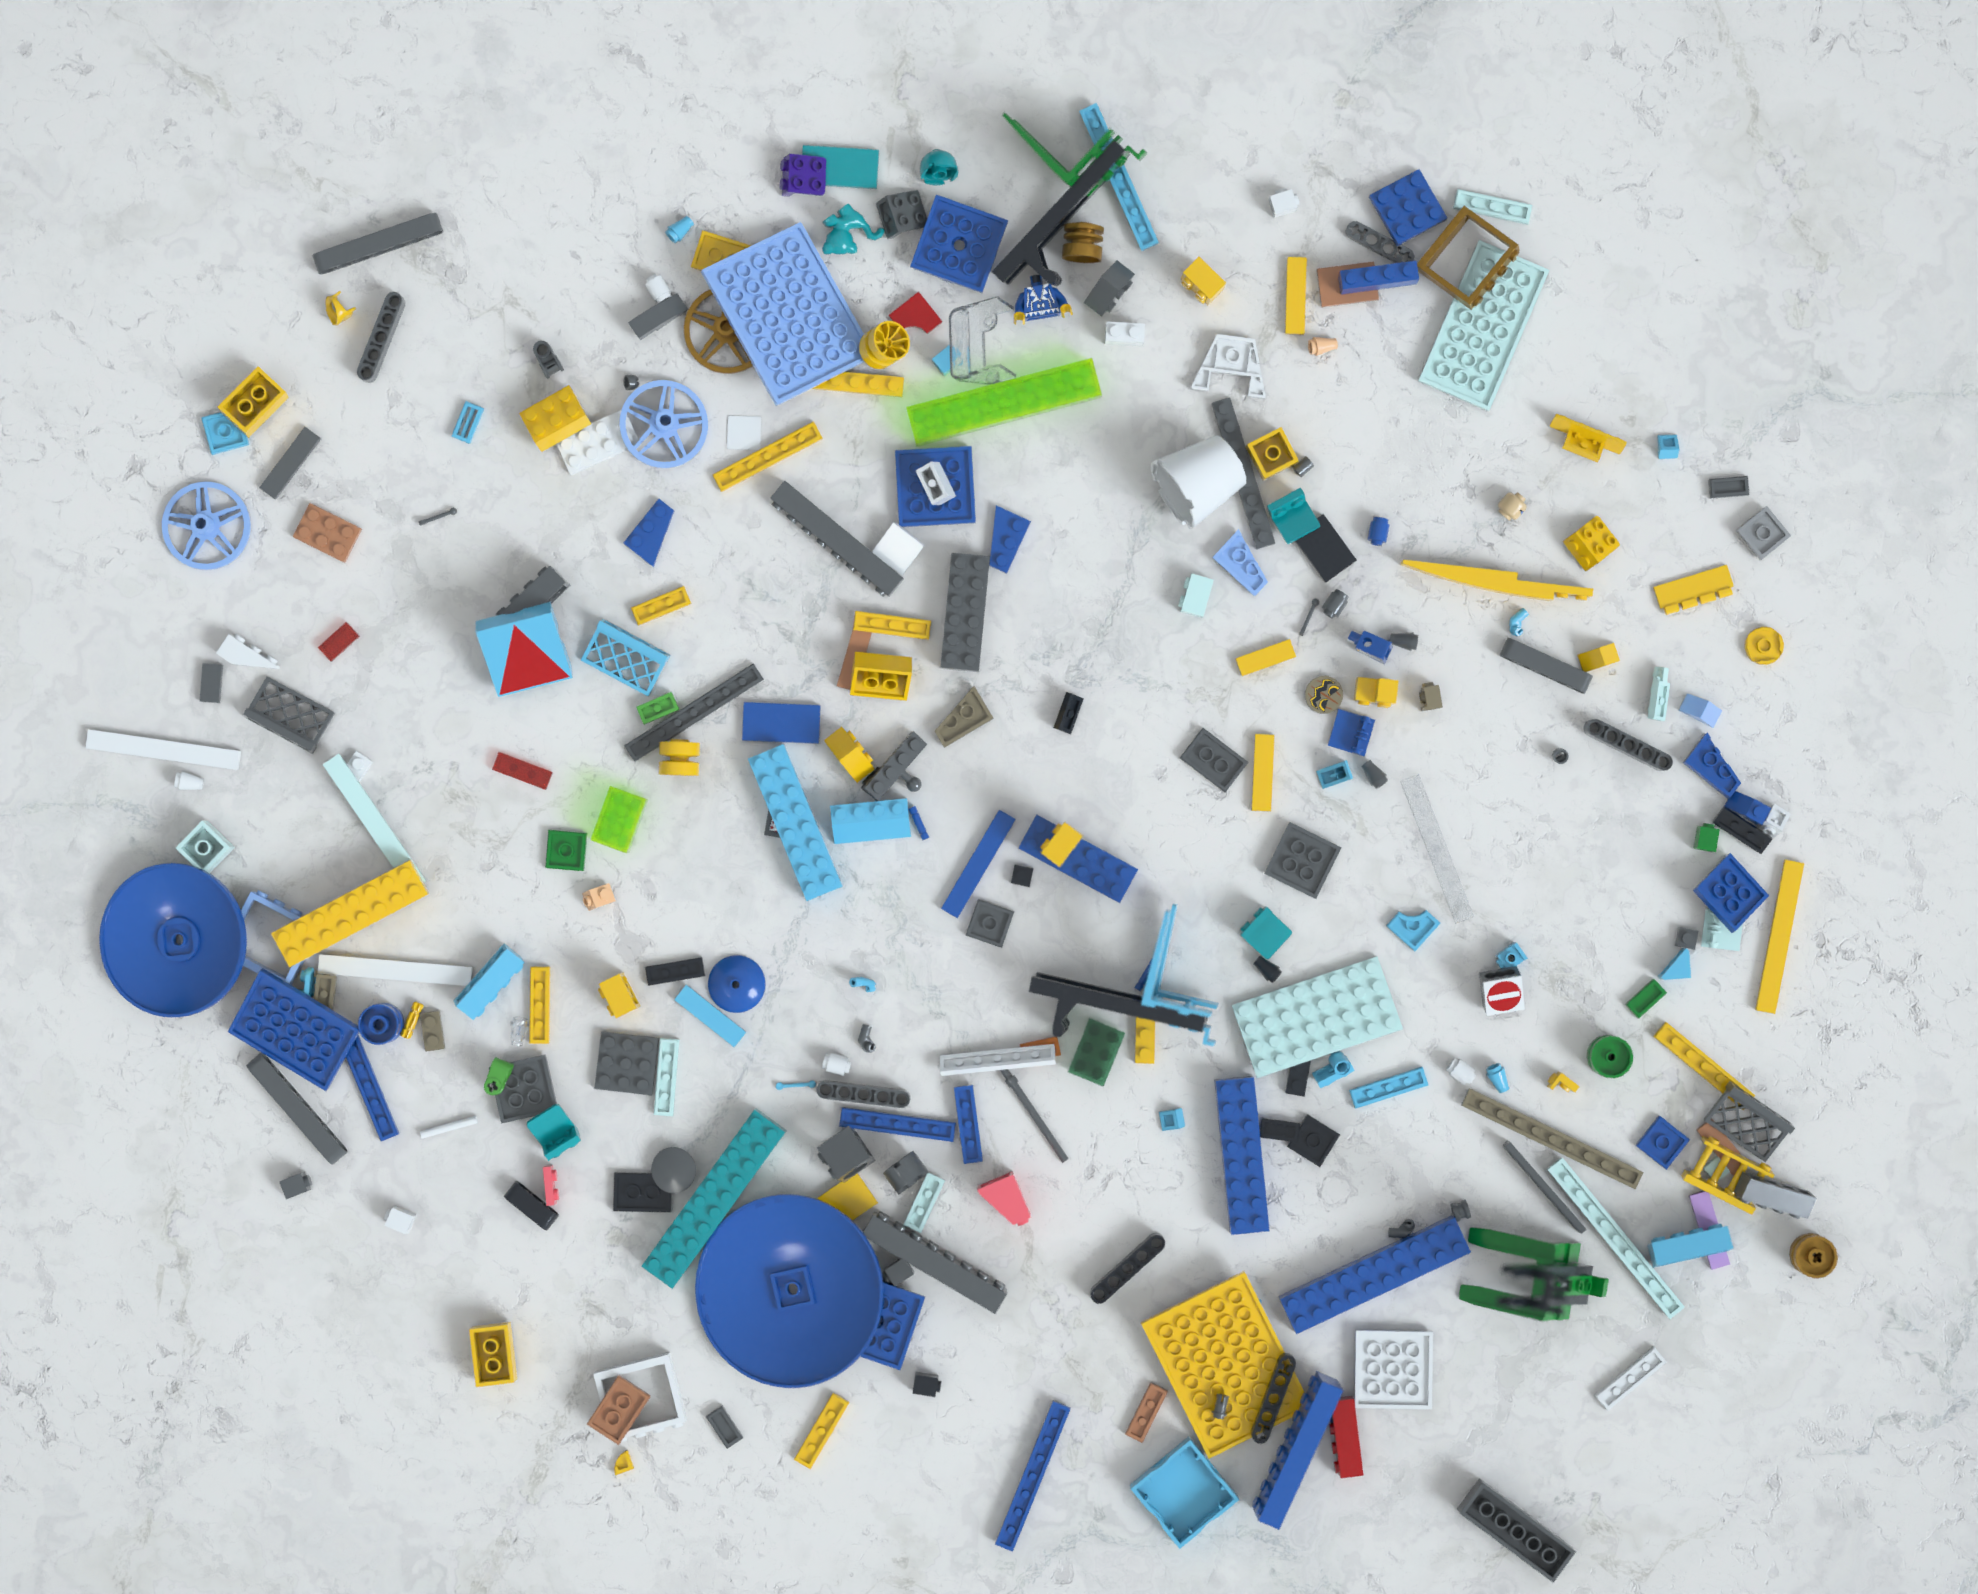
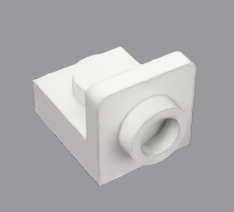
M1774 804L1771 806V810L1763 825H1759L1758 828L1772 838H1775L1782 832L1791 814Z

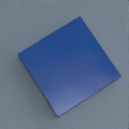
M1658 1115L1635 1146L1667 1170L1690 1139Z

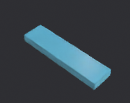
M685 985L674 999L733 1047L738 1044L746 1033L745 1030L688 985Z
M1419 1067L1350 1089L1349 1092L1356 1109L1428 1086L1423 1067Z

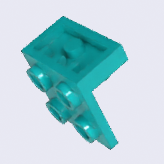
M1301 487L1267 505L1271 519L1287 544L1320 527L1319 521L1306 502L1305 494Z

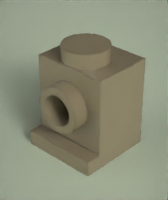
M1433 682L1422 684V692H1419L1420 702L1424 703V707H1421V711L1443 708L1439 685H1434Z

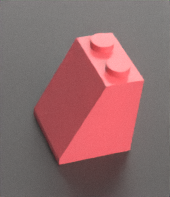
M1013 1171L977 1186L978 1193L1011 1224L1021 1226L1029 1222L1031 1213Z

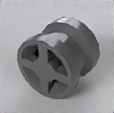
M1466 1199L1461 1200L1458 1204H1450L1453 1216L1457 1222L1462 1218H1471Z

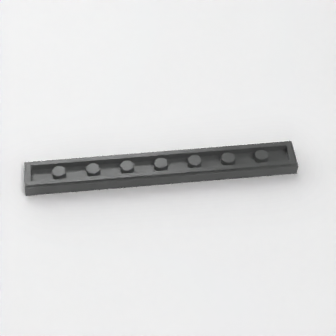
M753 663L624 746L633 761L636 762L658 748L659 742L669 741L764 679Z

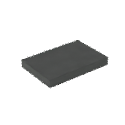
M1204 728L1200 730L1180 756L1181 760L1224 793H1226L1249 763Z

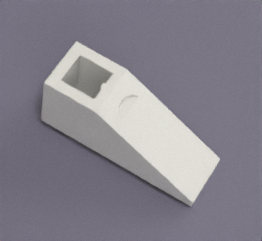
M228 634L216 654L234 665L280 669V666L276 664V659L270 655H267V657L260 654L261 649L253 644L248 646L244 643L245 639L238 634H235V636Z

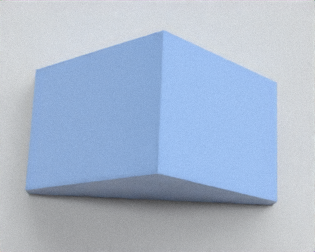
M1688 693L1678 710L1714 728L1722 712L1710 701Z

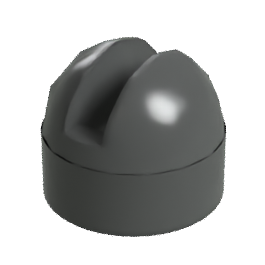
M625 375V389H636L639 386V382H636L638 377L635 375Z
M1557 748L1553 751L1552 758L1556 763L1564 764L1567 762L1569 755L1563 748Z

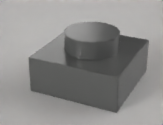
M1678 927L1675 946L1695 950L1698 931Z

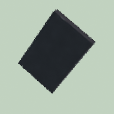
M1322 514L1317 518L1320 527L1295 542L1326 583L1357 561V559L1325 515Z
M614 1172L613 1211L671 1212L672 1193L660 1189L654 1182L652 1173Z

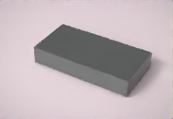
M1748 476L1708 480L1710 499L1749 495Z
M202 664L200 702L220 703L223 665Z
M723 1405L706 1416L727 1449L743 1439L742 1434Z

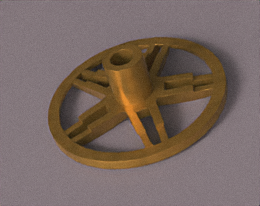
M711 289L696 298L686 314L684 321L686 345L692 356L702 366L711 371L723 374L745 371L751 368L753 364L747 354L746 356L749 361L745 363L733 345L739 339L723 311L721 317L695 310L704 299L713 295ZM693 313L715 321L713 326L692 317ZM691 320L714 332L699 354L695 350L690 338ZM717 339L720 343L703 359L702 356ZM725 343H728L742 365L719 367L707 361Z

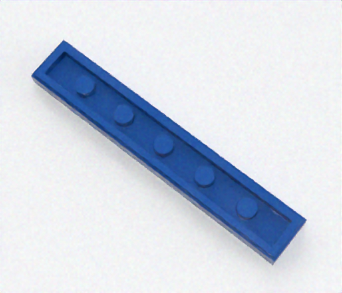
M1001 810L998 811L942 906V910L958 919L1016 820L1015 818Z
M358 1034L346 1059L379 1139L382 1142L400 1133Z
M842 1107L839 1127L850 1126L860 1130L953 1142L956 1122Z

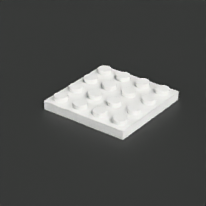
M1355 1330V1408L1432 1409L1433 1331Z

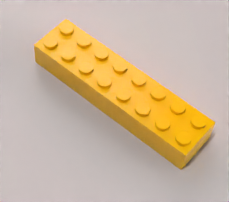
M410 859L273 931L271 935L288 966L291 967L428 895L429 892Z

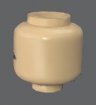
M1508 492L1498 503V512L1509 521L1511 519L1517 520L1527 508L1524 503L1526 499L1518 492L1516 494Z

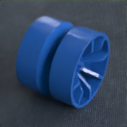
M389 1003L369 1006L361 1013L358 1021V1029L364 1040L374 1045H382L396 1040L404 1028L402 1012L396 1006Z

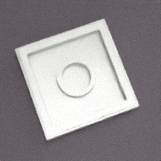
M893 522L872 553L900 575H903L925 544L898 523Z

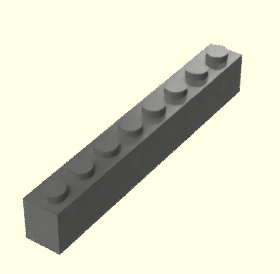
M784 481L771 496L772 506L778 511L783 509L787 512L788 515L786 517L794 524L799 522L803 526L801 529L809 536L811 534L818 538L816 542L823 548L828 546L835 558L838 560L844 559L847 562L845 566L852 572L857 570L862 574L860 578L868 585L873 583L876 586L875 591L881 596L887 595L890 597L904 580L902 576L788 482Z

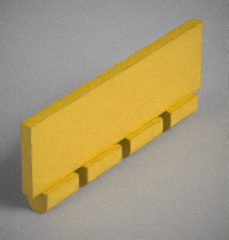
M1724 565L1655 586L1653 589L1660 609L1664 608L1665 614L1668 615L1680 611L1679 603L1682 610L1698 606L1696 598L1699 599L1700 604L1716 600L1715 592H1717L1719 599L1733 595L1731 587H1734L1728 566Z

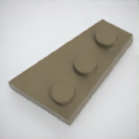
M975 686L970 689L935 730L944 748L994 719Z

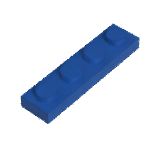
M973 1085L954 1087L964 1164L983 1162Z

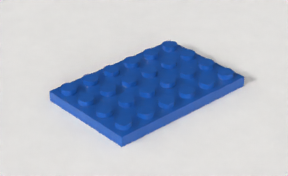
M262 968L233 1020L228 1033L324 1091H327L358 1036L359 1029L355 1023Z

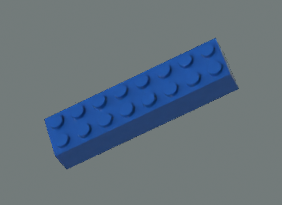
M1254 1077L1215 1079L1230 1234L1237 1235L1270 1231Z
M1318 1371L1309 1379L1308 1391L1303 1393L1301 1397V1406L1293 1414L1291 1428H1287L1284 1435L1285 1441L1277 1449V1458L1269 1466L1268 1478L1263 1480L1260 1487L1261 1493L1259 1497L1254 1499L1252 1504L1257 1520L1278 1530L1285 1519L1344 1391L1337 1379Z

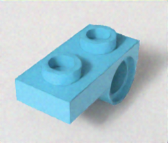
M1337 1051L1332 1053L1328 1059L1329 1065L1312 1073L1320 1089L1342 1077H1346L1354 1071L1352 1064L1343 1052Z

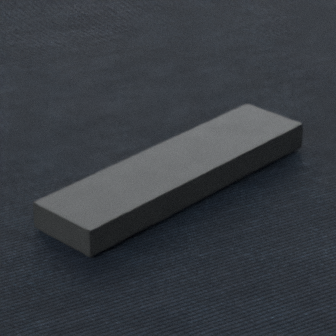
M304 427L259 488L276 500L321 438L307 427Z

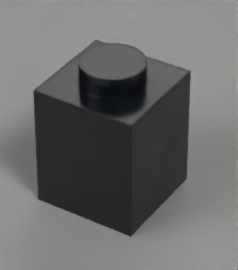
M916 1372L912 1394L935 1397L936 1392L940 1393L942 1381L938 1380V1375Z

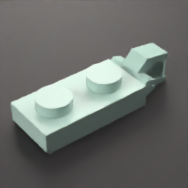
M1654 668L1648 719L1664 721L1666 718L1670 683L1667 682L1669 668Z

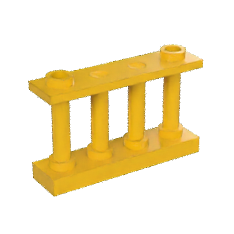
M1703 1136L1701 1139L1707 1146L1694 1169L1690 1171L1684 1169L1681 1175L1683 1180L1753 1215L1756 1210L1752 1202L1750 1204L1741 1202L1739 1197L1735 1195L1734 1190L1742 1172H1745L1748 1166L1758 1171L1757 1176L1765 1177L1767 1175L1773 1178L1775 1175L1771 1167L1763 1162L1758 1164L1719 1144L1720 1141L1712 1136H1709V1138ZM1713 1149L1724 1155L1711 1178L1706 1180L1701 1177L1700 1173ZM1733 1158L1741 1162L1729 1186L1724 1189L1718 1186V1180L1729 1160Z

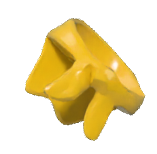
M341 291L325 299L327 315L335 326L351 317L353 311L356 310V307L345 310L340 304L337 296Z

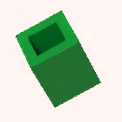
M1703 823V826H1697L1693 849L1716 852L1720 829H1715L1714 824Z

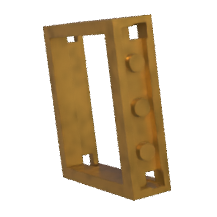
M1463 206L1420 259L1417 267L1419 273L1472 310L1479 303L1481 304L1483 295L1493 289L1496 279L1506 273L1508 264L1516 260L1520 249L1519 244L1469 208ZM1470 219L1509 248L1468 297L1431 270L1430 267Z

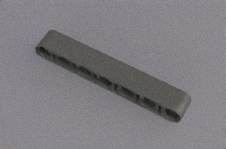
M430 213L319 251L312 256L318 274H326L443 233L438 214Z
M259 1053L246 1065L252 1075L330 1164H335L348 1152L341 1141L265 1054Z

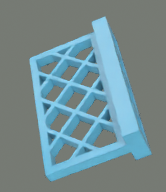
M602 619L599 621L581 661L649 696L671 655ZM600 632L607 636L608 644L599 646L597 637ZM613 644H623L626 652L616 655ZM610 645L613 656L603 659L600 648ZM597 649L600 660L593 662L587 659L590 651ZM630 653H640L642 662L633 664ZM627 654L630 665L620 668L617 657ZM614 658L617 669L610 671L606 669L604 661ZM655 661L660 666L656 672L650 673L647 662ZM644 664L647 674L637 677L634 666ZM631 667L634 678L626 680L623 678L621 670ZM648 676L650 685L645 690L640 687L638 679Z

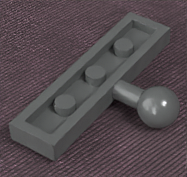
M911 731L866 783L863 789L875 801H879L894 782L901 777L906 781L908 790L911 792L920 790L921 780L918 777H911L905 770L925 748L927 743L914 731Z

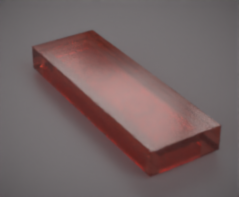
M498 752L492 768L494 771L547 790L553 774L549 770Z

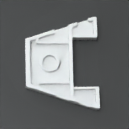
M1217 334L1191 389L1208 392L1211 372L1250 377L1248 397L1265 399L1266 394L1255 339Z

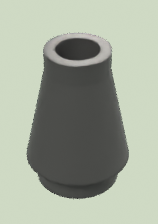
M1414 632L1391 633L1390 642H1392V645L1409 651L1416 650L1419 635L1414 634Z
M1371 760L1361 766L1371 786H1374L1375 789L1380 788L1388 781L1387 775Z

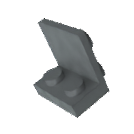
M918 190L887 195L876 203L887 239L895 238L902 232L925 227L927 216Z

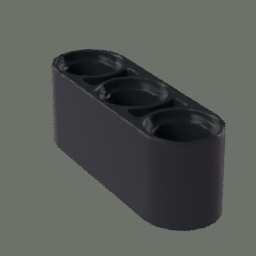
M515 1181L504 1195L507 1201L546 1231L559 1217V1214L553 1208L546 1206L543 1200L518 1181Z

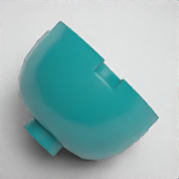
M934 149L921 160L920 177L928 185H944V181L950 179V182L958 177L959 172L956 160L947 151Z

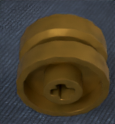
M1802 1234L1790 1246L1789 1257L1792 1265L1797 1271L1808 1277L1816 1279L1826 1277L1832 1273L1837 1265L1838 1255L1835 1246L1831 1241L1818 1234Z

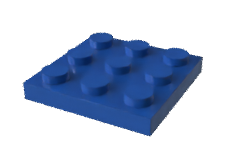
M1420 169L1369 195V199L1396 246L1447 220L1446 214Z
M1731 853L1726 855L1693 889L1695 894L1731 933L1735 932L1769 897L1767 892Z

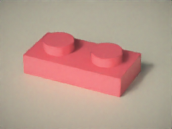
M553 1165L543 1167L546 1206H551L557 1203L556 1200H559V1190L555 1189L557 1170H553Z

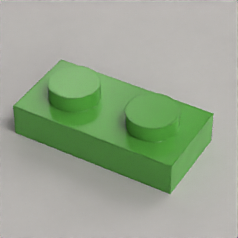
M672 692L636 707L644 725L680 710Z

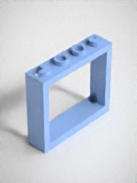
M259 890L257 892H250L241 909L244 920L254 901L292 920L302 917L301 911L295 908L290 910L284 907L285 903L278 899L272 901L267 898L268 894ZM245 956L243 966L256 973H259L264 968L292 985L305 960L293 965L286 977Z

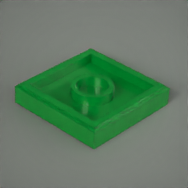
M548 830L545 868L584 871L587 833Z

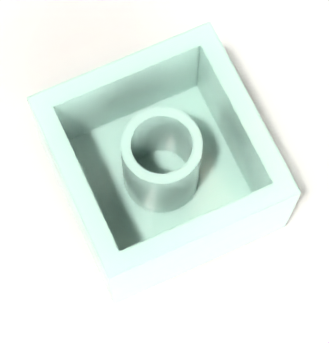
M202 820L176 847L193 866L203 869L208 873L235 848L209 821Z

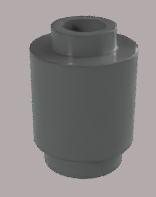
M1338 589L1331 592L1322 606L1324 609L1323 613L1332 619L1334 616L1338 618L1348 603L1347 599L1349 596Z

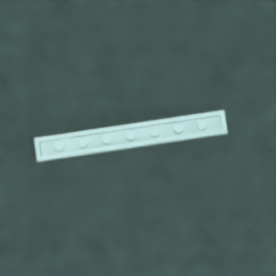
M338 754L324 763L323 766L393 868L410 859L412 860L342 756ZM412 860V862H413V864H414V866H415L417 872L419 873V875H420V877H421V879H422V881H423V883H424V882L427 881V880L425 879V877L423 876V874L420 872V870L418 869V867L416 866V864H415L414 861Z

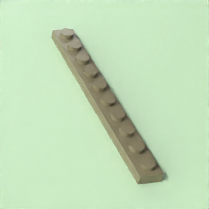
M1470 1088L1461 1106L1635 1190L1644 1173Z

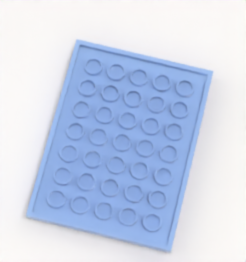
M801 222L702 269L701 273L776 406L864 362L859 351V342L864 333Z

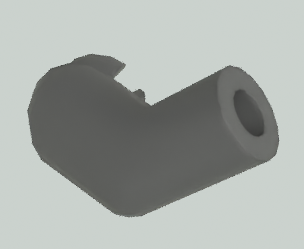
M863 1024L858 1042L865 1052L872 1053L876 1048L869 1037L872 1027Z
M1407 1219L1399 1228H1389L1388 1237H1408L1415 1228L1414 1221Z

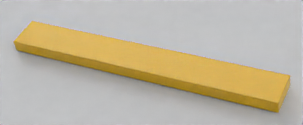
M1784 860L1755 1007L1757 1011L1776 1013L1804 863Z

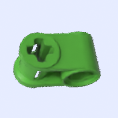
M497 1057L494 1058L484 1083V1090L487 1094L498 1095L502 1093L514 1064ZM496 1082L498 1089L492 1091L490 1084Z

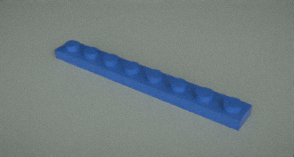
M1054 1400L1052 1401L995 1545L1013 1552L1071 1407Z

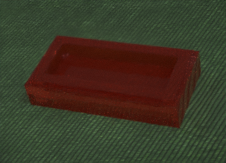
M345 622L318 648L332 662L355 642L360 635L348 622Z

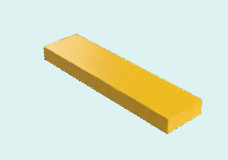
M1287 257L1285 334H1305L1307 257Z
M855 611L853 630L926 640H929L931 627L930 620Z
M1255 734L1251 811L1271 812L1275 735Z
M530 967L529 1044H549L550 967Z
M834 1392L832 1393L795 1456V1461L809 1469L812 1468L847 1408L849 1401Z

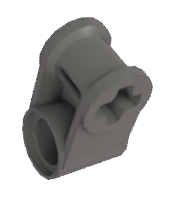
M537 341L533 346V352L546 378L549 379L550 375L558 371H564L560 360L555 355L551 346L545 341ZM542 345L547 346V353L544 355L538 354V348Z

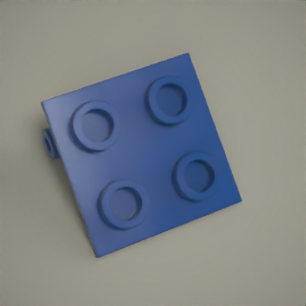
M1338 709L1328 746L1365 757L1375 720L1367 716Z

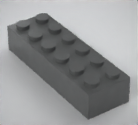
M951 554L941 669L979 672L990 556Z
M1480 1478L1457 1508L1462 1516L1553 1583L1576 1553L1572 1546Z

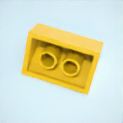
M855 652L852 664L850 695L907 701L912 676V657Z

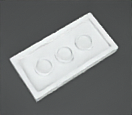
M622 410L591 423V425L557 443L570 475L628 450L620 433L619 423ZM626 414V432L631 444L635 446L639 439L628 414Z

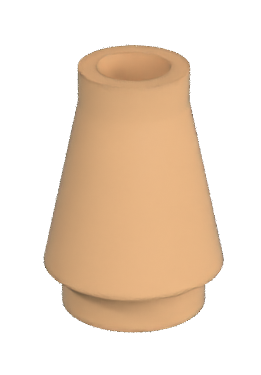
M1313 337L1308 340L1310 355L1318 356L1338 348L1336 338Z

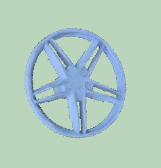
M658 380L646 383L630 394L623 405L619 426L626 448L636 459L656 468H673L685 464L700 451L707 436L708 419L701 400L692 390L674 381ZM664 386L658 411L633 402L645 390ZM668 386L671 387L669 409H663ZM674 388L683 391L691 397L700 413L674 414ZM629 406L650 414V419L629 409ZM627 412L650 425V428L642 435L635 446L631 444L626 432ZM696 417L702 418V420L688 422L683 424H679L678 420ZM702 424V432L697 445L686 455L677 429ZM652 433L655 438L638 452L636 449ZM662 437L677 460L659 462L643 456L642 453ZM674 437L683 458H679L669 438Z
M197 482L179 490L170 499L164 510L162 534L168 549L180 562L196 569L212 570L228 565L242 553L250 536L251 522L245 503L233 490L219 483ZM201 488H204L207 510L202 511ZM207 488H215L227 493L238 505L212 513ZM196 489V515L170 513L180 497ZM238 509L241 510V512H239L238 514L231 516L223 521H220L219 517L223 515L229 514ZM243 515L244 531L238 547L234 549L219 530V527ZM169 516L190 519L191 523L187 525L169 520ZM168 524L189 529L193 532L186 544L183 555L175 549L171 542ZM219 535L233 553L229 554L214 538ZM196 538L200 539L198 545L196 546L191 557L188 560L187 556L191 548L193 547ZM206 539L227 556L221 561L209 564L192 561Z

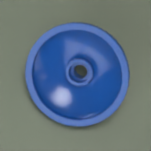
M740 955L729 956L720 960L711 970L708 979V990L712 1000L721 1009L732 1013L745 1012L755 1007L762 999L766 987L765 976L760 966L752 959ZM734 981L739 982L738 988L732 986Z

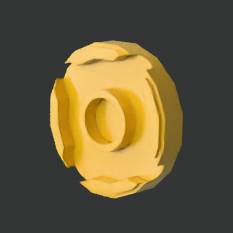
M1760 627L1748 634L1744 649L1751 661L1759 665H1768L1774 663L1782 655L1784 642L1782 636L1773 628Z

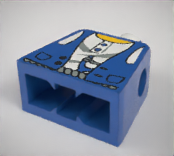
M1351 631L1347 640L1356 645V651L1384 665L1393 648L1392 642L1367 631H1363L1362 635ZM1366 642L1372 643L1369 647L1364 646Z

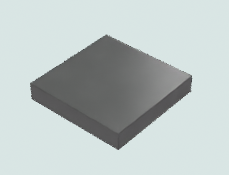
M978 899L966 936L1002 948L1014 911Z

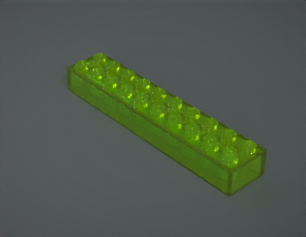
M1089 358L908 406L906 409L916 447L1099 399L1102 397L1093 359Z

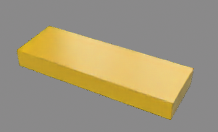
M682 586L633 606L631 610L639 626L691 604L685 587Z
M1290 639L1235 659L1241 676H1245L1295 658L1296 654Z

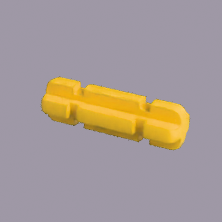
M419 1002L412 1004V1011L409 1012L404 1024L405 1028L401 1031L400 1035L406 1039L411 1038L412 1029L415 1028L420 1016L419 1012L423 1009V1004Z

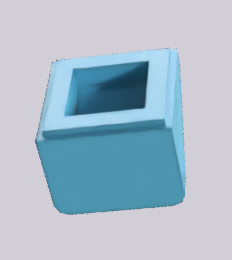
M1658 435L1659 459L1677 458L1680 450L1677 435Z
M1182 1108L1159 1112L1162 1131L1185 1127Z

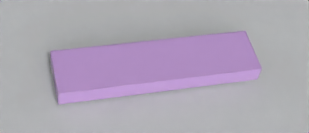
M1701 1191L1689 1195L1698 1228H1703V1231L1708 1230L1707 1227L1718 1224L1709 1193ZM1727 1252L1707 1256L1711 1270L1730 1265Z

